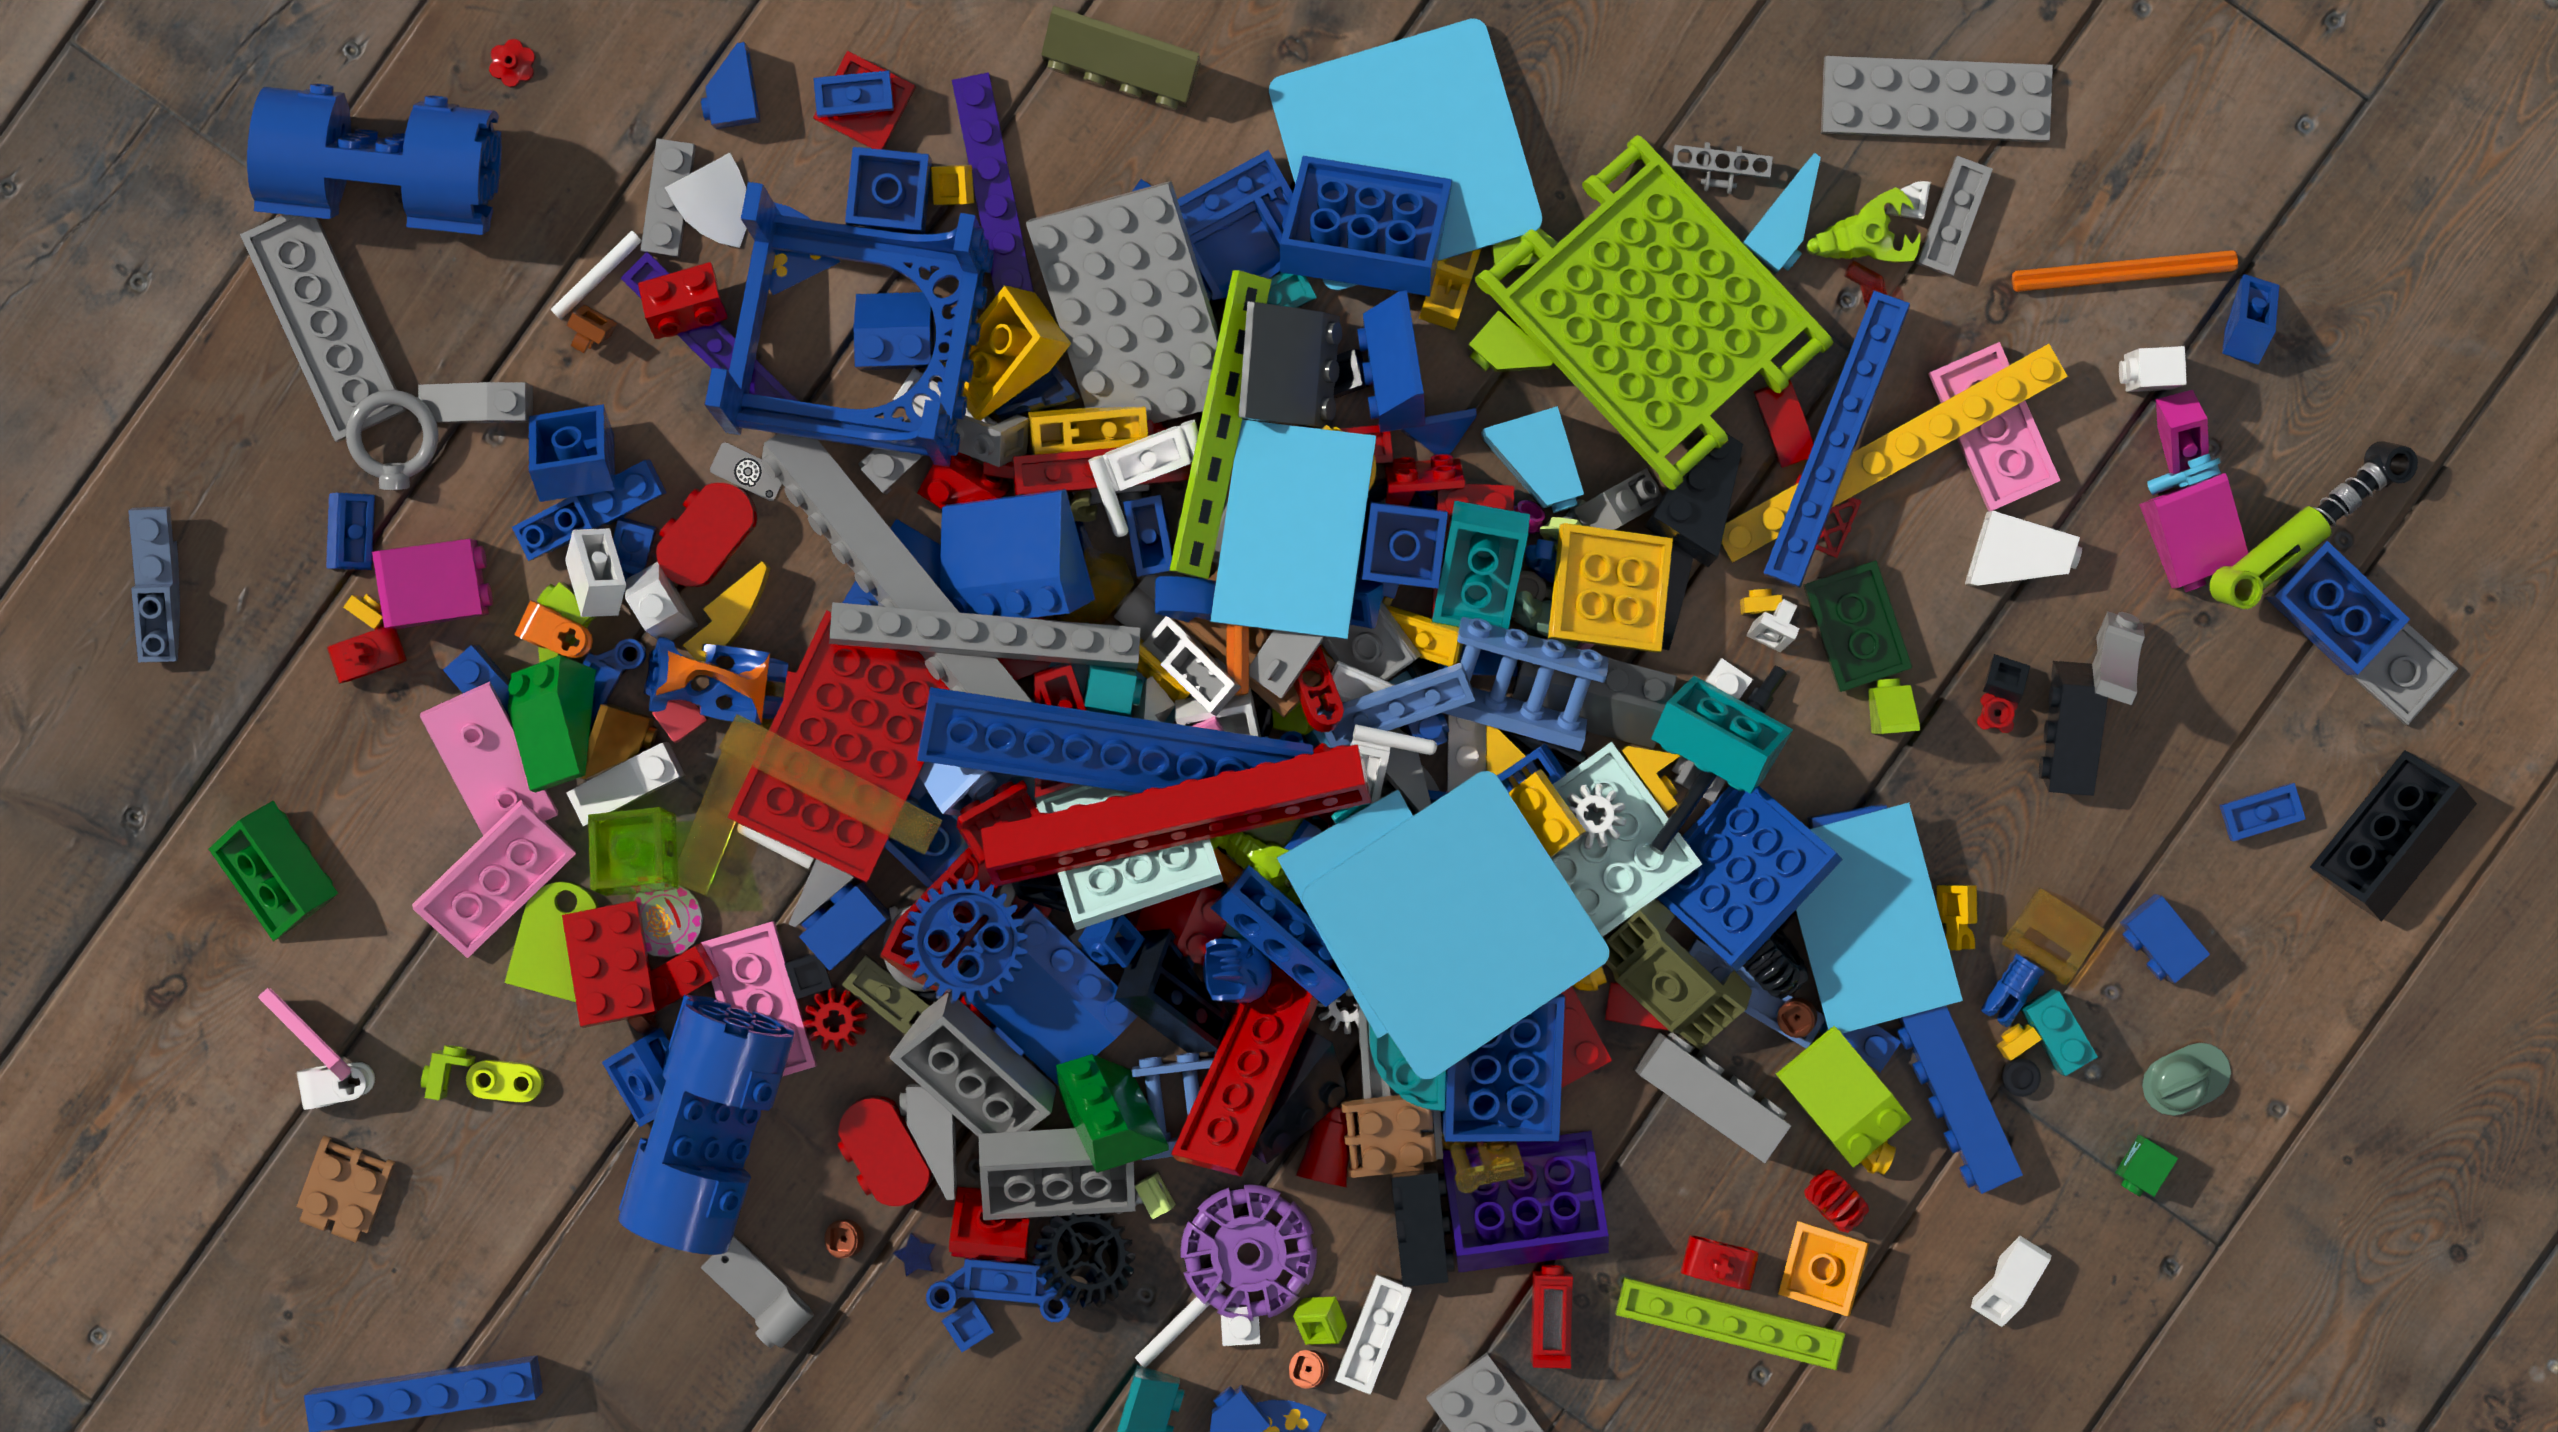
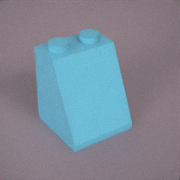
M1558 406L1482 430L1481 436L1483 441L1543 509L1552 507L1553 513L1578 505L1576 499L1583 496L1584 492Z

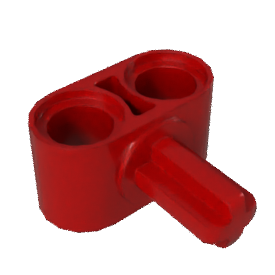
M382 627L327 647L339 684L407 661L398 632L393 628Z
M1690 1235L1680 1273L1738 1289L1750 1290L1759 1253L1744 1247Z

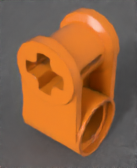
M530 600L514 634L544 649L547 648L560 655L572 658L585 656L593 645L592 634L585 626L561 616V613ZM567 634H575V638L580 640L577 647L570 646V643L565 640Z

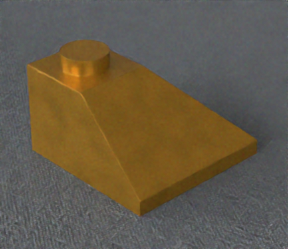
M601 704L589 738L586 775L580 778L592 779L644 752L645 748H652L658 728L653 727L655 718L613 704Z

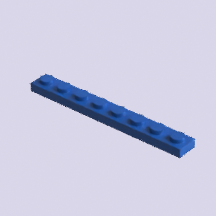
M1873 291L1764 570L1765 576L1798 588L1801 587L1909 311L1910 303Z

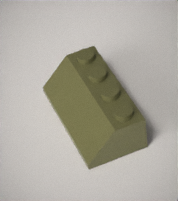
M1053 6L1041 53L1043 61L1048 62L1047 68L1065 75H1069L1070 70L1083 73V80L1102 87L1105 86L1106 81L1119 85V92L1131 97L1141 98L1142 93L1156 97L1155 103L1171 110H1177L1178 105L1187 108L1201 65L1199 53Z

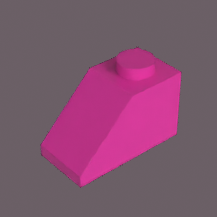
M2193 390L2156 399L2157 428L2169 473L2177 474L2190 469L2188 461L2209 453L2208 418Z

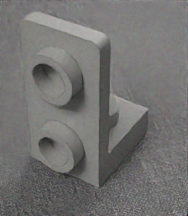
M1017 414L996 425H991L965 415L964 419H958L956 433L960 434L958 452L998 467L1011 462L1013 457L1027 454L1029 418Z

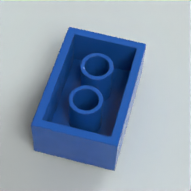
M2323 541L2296 563L2265 596L2275 608L2346 675H2358L2410 620L2328 541Z

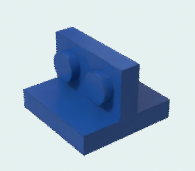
M662 1028L602 1061L639 1127L655 1119L666 1083L662 1076L664 1070L662 1066L670 1042Z

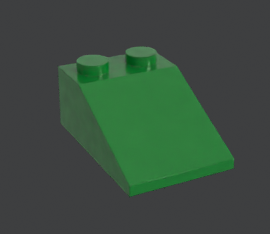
M562 655L511 673V680L508 686L509 716L529 790L535 793L586 775L596 669Z

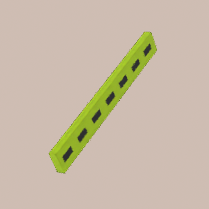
M1240 270L1232 271L1170 565V571L1202 579H1209L1242 418H1239L1247 302L1267 304L1272 281L1271 279Z

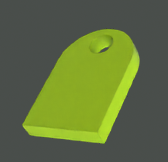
M554 882L541 887L528 900L504 983L576 1002L562 915L599 908L597 901L587 889L572 882ZM564 890L571 891L577 898V905L571 912L562 911L557 904V897Z

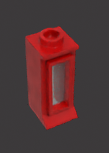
M1542 1265V1271H1533L1531 1363L1533 1368L1571 1369L1573 1275L1571 1272H1564L1565 1266Z

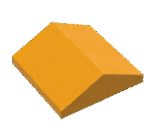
M1798 1221L1778 1294L1849 1317L1870 1243L1841 1232Z

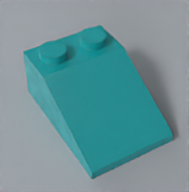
M1454 501L1432 622L1459 627L1462 617L1469 619L1479 618L1489 622L1491 625L1509 629L1528 538L1530 514Z

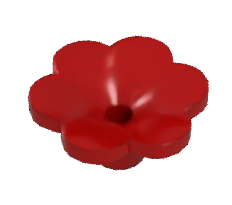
M510 39L505 45H497L492 48L491 58L493 61L489 66V71L493 77L501 79L504 85L515 87L520 81H529L533 77L534 70L532 64L536 58L535 53L530 48L523 47L519 40ZM512 58V62L508 64L507 61Z

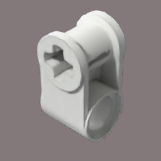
M363 1062L348 1063L347 1065L351 1068V1073L343 1081L327 1066L297 1071L303 1109L325 1107L338 1102L354 1100L367 1094L375 1084V1074L372 1068ZM348 1077L359 1078L360 1085L349 1084Z

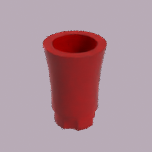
M1335 1107L1312 1127L1303 1159L1295 1176L1347 1188V1168L1350 1152L1349 1145H1346L1344 1135L1348 1134L1346 1113L1342 1112V1108Z

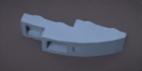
M170 507L131 508L128 512L135 586L131 590L138 662L177 661L180 629L179 562L177 541H173Z

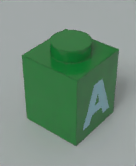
M2138 1135L2115 1173L2124 1178L2121 1186L2135 1195L2141 1197L2145 1191L2155 1197L2178 1158L2147 1138Z

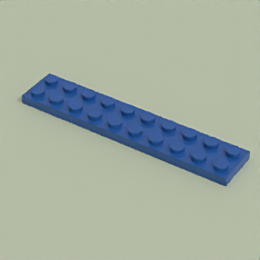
M930 687L917 761L1142 793L1148 788H1165L1178 785L1188 779L1200 780L1217 776L1224 771L1250 769L1264 762L1276 763L1293 759L1300 754L1312 755L1313 745Z

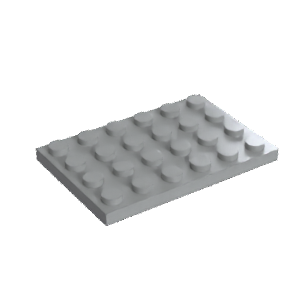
M1172 181L1028 220L1026 226L1059 328L1071 342L1067 352L1085 408L1145 406L1147 420L1151 419L1154 424L1203 411L1219 331Z

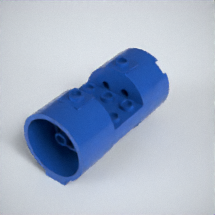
M310 84V89L304 91L264 87L260 90L251 116L247 148L248 183L252 198L255 200V212L332 219L339 215V205L345 190L346 181L350 180L401 186L402 203L407 216L406 227L483 235L490 230L493 207L487 205L488 201L493 199L494 193L498 194L502 155L501 131H494L493 123H498L499 119L496 111L459 107L456 104H448L447 97L425 96V101H420L413 105L406 133H394L392 137L379 138L378 131L356 129L355 133H351L350 110L345 93L333 92V85Z
M684 995L662 1066L664 1067L662 1076L666 1083L648 1139L640 1138L619 1206L620 1214L618 1220L622 1226L647 1240L682 1251L708 1255L728 1252L751 1179V1175L743 1167L750 1151V1144L757 1122L760 1119L761 1110L769 1111L774 1105L793 1043L794 1030L791 1027L754 1010L753 1013L745 1010L732 1008L730 1003L721 1002L712 997Z

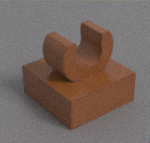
M583 305L572 313L566 325L577 332L571 346L585 353L587 348L591 349L595 342L601 344L611 337L617 323L590 307Z

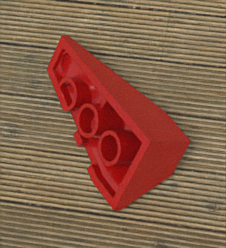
M968 847L920 898L930 903L927 894L929 889L933 888L941 895V885L945 881L949 883L952 890H955L959 879L963 878L966 889H970L975 879H977L980 885L979 891L985 892L994 883L986 870L985 863L980 865ZM994 885V891L992 896H994L998 886L995 887ZM914 903L896 921L880 957L909 979L924 985L927 980L924 975L914 979L912 977L918 968L917 964H905V960L913 954V951L902 949L904 942L912 940V937L902 933L905 926H915L907 918L909 912L921 913ZM957 906L953 909L954 918L958 922L966 924L972 921V914L968 908ZM984 916L975 923L963 938L959 937V943L942 962L944 968H947L967 945L970 946L969 943L975 936ZM936 934L928 937V943L932 950L935 952L947 950V942L944 937ZM960 960V961L958 962V966H957V967H958V970H959V968H960V966H961L963 960ZM935 985L930 987V989L937 991L938 987Z

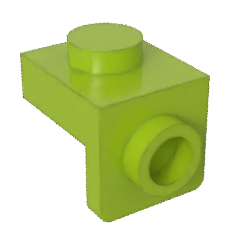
M444 1045V1050L433 1052L430 1066L425 1065L421 1078V1087L426 1088L424 1098L434 1100L446 1098L452 1064L469 1067L475 1064L476 1056L466 1055L467 1048L453 1045Z

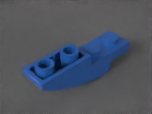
M647 459L615 475V490L569 497L518 523L512 529L528 561H531L569 544L573 530L601 529L617 521L619 518L639 510V507L666 494V491L651 460Z

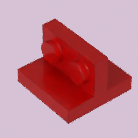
M958 1187L949 1239V1252H951L952 1257L1027 1263L1030 1218L983 1220L981 1189Z

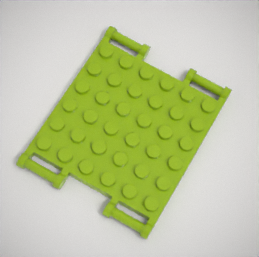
M1636 135L1627 143V149L1596 176L1590 175L1582 182V187L1587 195L1597 200L1601 206L1553 248L1533 229L1528 230L1521 236V242L1489 271L1483 270L1475 277V281L1479 288L1486 294H1489L1647 461L1659 474V478L1664 485L1671 490H1675L1683 483V476L1714 448L1719 449L1728 441L1725 431L1711 417L1720 406L1758 372L1764 377L1769 388L1776 393H1781L1789 385L1788 380L1819 352L1824 353L1833 345V340L1650 144L1641 136ZM1637 159L1642 160L1646 166L1613 194L1607 186ZM1531 253L1536 254L1540 260L1506 289L1500 280ZM1801 332H1804L1809 337V341L1778 369L1771 360ZM1698 427L1704 433V437L1672 465L1665 457Z

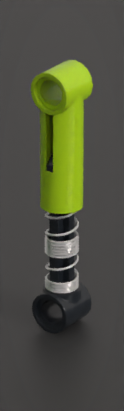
M2379 441L2372 444L2364 456V465L2357 470V476L2347 478L2345 483H2341L2338 487L2334 488L2329 493V498L2325 497L2320 500V506L2317 508L2306 506L2233 566H2223L2217 569L2210 580L2212 597L2220 603L2240 609L2254 607L2260 601L2264 589L2330 537L2332 534L2330 526L2336 527L2335 522L2342 516L2348 517L2353 511L2357 510L2362 505V500L2365 497L2373 496L2372 492L2374 490L2380 491L2383 487H2388L2392 483L2399 484L2411 480L2418 468L2416 453L2407 446Z

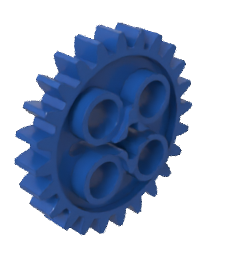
M963 878L957 881L955 890H952L947 881L943 882L941 885V895L933 888L929 889L927 894L930 903L919 898L915 904L921 913L910 911L907 916L915 926H905L902 933L912 937V940L902 944V949L913 951V954L905 960V964H917L918 966L912 975L913 979L924 975L927 980L922 989L925 991L932 985L938 987L936 991L937 999L945 991L950 992L951 1004H954L961 994L964 995L967 1005H970L973 1002L975 993L985 1002L989 997V988L999 995L1003 991L1000 980L1009 985L1014 981L1013 976L1008 970L1019 972L1023 967L1015 960V957H1024L1027 954V950L1019 947L1018 943L1026 941L1028 934L1017 933V929L1023 925L1025 920H1013L1011 916L1018 908L1017 905L1005 908L1003 903L1006 900L1007 894L1004 893L998 898H994L992 896L994 885L992 884L985 892L979 891L980 885L977 879H975L970 889H966ZM957 906L968 908L972 914V921L966 924L958 922L954 918L953 909ZM982 916H987L988 921L970 941V946L967 945L947 968H944L942 962L959 943V937L963 938ZM987 931L997 933L1001 939V946L996 949L987 947L982 939L983 933ZM934 934L944 937L947 942V950L944 952L932 950L928 943V937ZM964 959L973 962L977 970L976 976L969 978L961 975L957 967L958 962Z

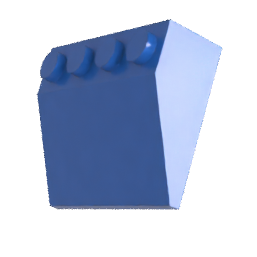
M1303 156L1280 241V272L1394 291L1407 290V293L1430 296L1439 259L1452 179Z
M1066 489L949 504L942 507L940 590L959 613L1033 618L1069 614L1095 600Z
M1028 902L1013 918V920H1025L1023 925L1017 929V933L1028 934L1026 941L1018 943L1019 947L1027 950V954L1024 957H1015V960L1023 966L1019 972L1008 970L1013 976L1014 981L1009 985L1000 980L1003 991L999 995L989 988L987 1001L983 1002L978 994L975 993L972 1004L989 1021L1013 1040L1025 1052L1024 1054L1059 1086L1056 1065L1091 1054L1096 1056L1112 1043L1138 1016L1114 999L1118 985L1033 903ZM997 934L987 944V947L992 949L999 948L1001 946L1000 936ZM970 962L960 974L964 977H974L977 971L976 966L973 962Z
M1559 994L1446 1070L1445 1111H1441V1128L1445 1142L1559 1141L1565 1009L1564 994Z

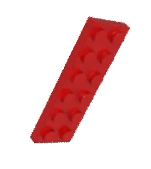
M1272 960V978L1265 995L1253 1002L1239 1003L1172 1150L1171 1155L1177 1161L1240 1177L1244 1172L1319 1003L1314 996Z

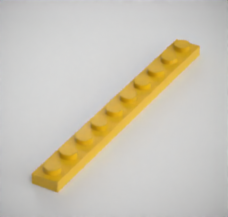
M2047 344L1853 452L1832 507L2068 377L2051 345ZM1798 483L1725 524L1721 544L1732 563L1778 537Z

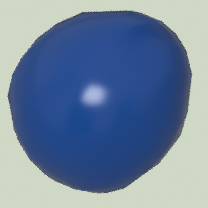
M1246 938L1214 939L1205 944L1206 953L1203 964V976L1212 1000L1250 1003L1265 995L1272 978L1271 960Z

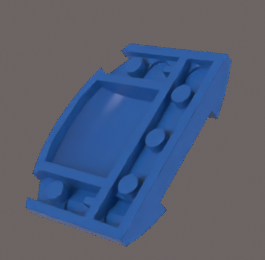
M1269 150L1177 199L1209 301L1227 298L1233 270H1240L1270 279L1280 271V241L1293 192Z

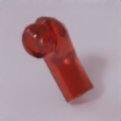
M1854 260L1850 262L1844 277L1860 285L1866 308L1873 291L1888 295L1884 278L1879 273Z

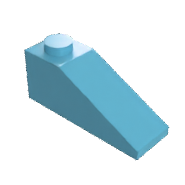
M1816 153L1808 159L1742 242L1774 274L1782 267L1788 271L1802 254L1797 248L1804 238L1821 157Z

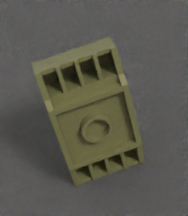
M1654 899L1642 907L1605 941L1609 947V958L1606 964L1613 971L1615 980L1671 1033L1680 1034L1701 1050L1747 1009L1752 990L1735 971L1731 972L1721 982L1708 972L1665 931L1675 915Z

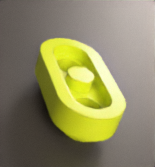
M482 1060L472 1065L468 1070L466 1085L469 1091L478 1098L528 1102L535 1099L541 1093L544 1079L540 1070L531 1064ZM481 1073H486L490 1076L491 1083L488 1087H484L479 1083ZM518 1077H525L528 1080L529 1086L527 1090H520L517 1087L516 1081Z

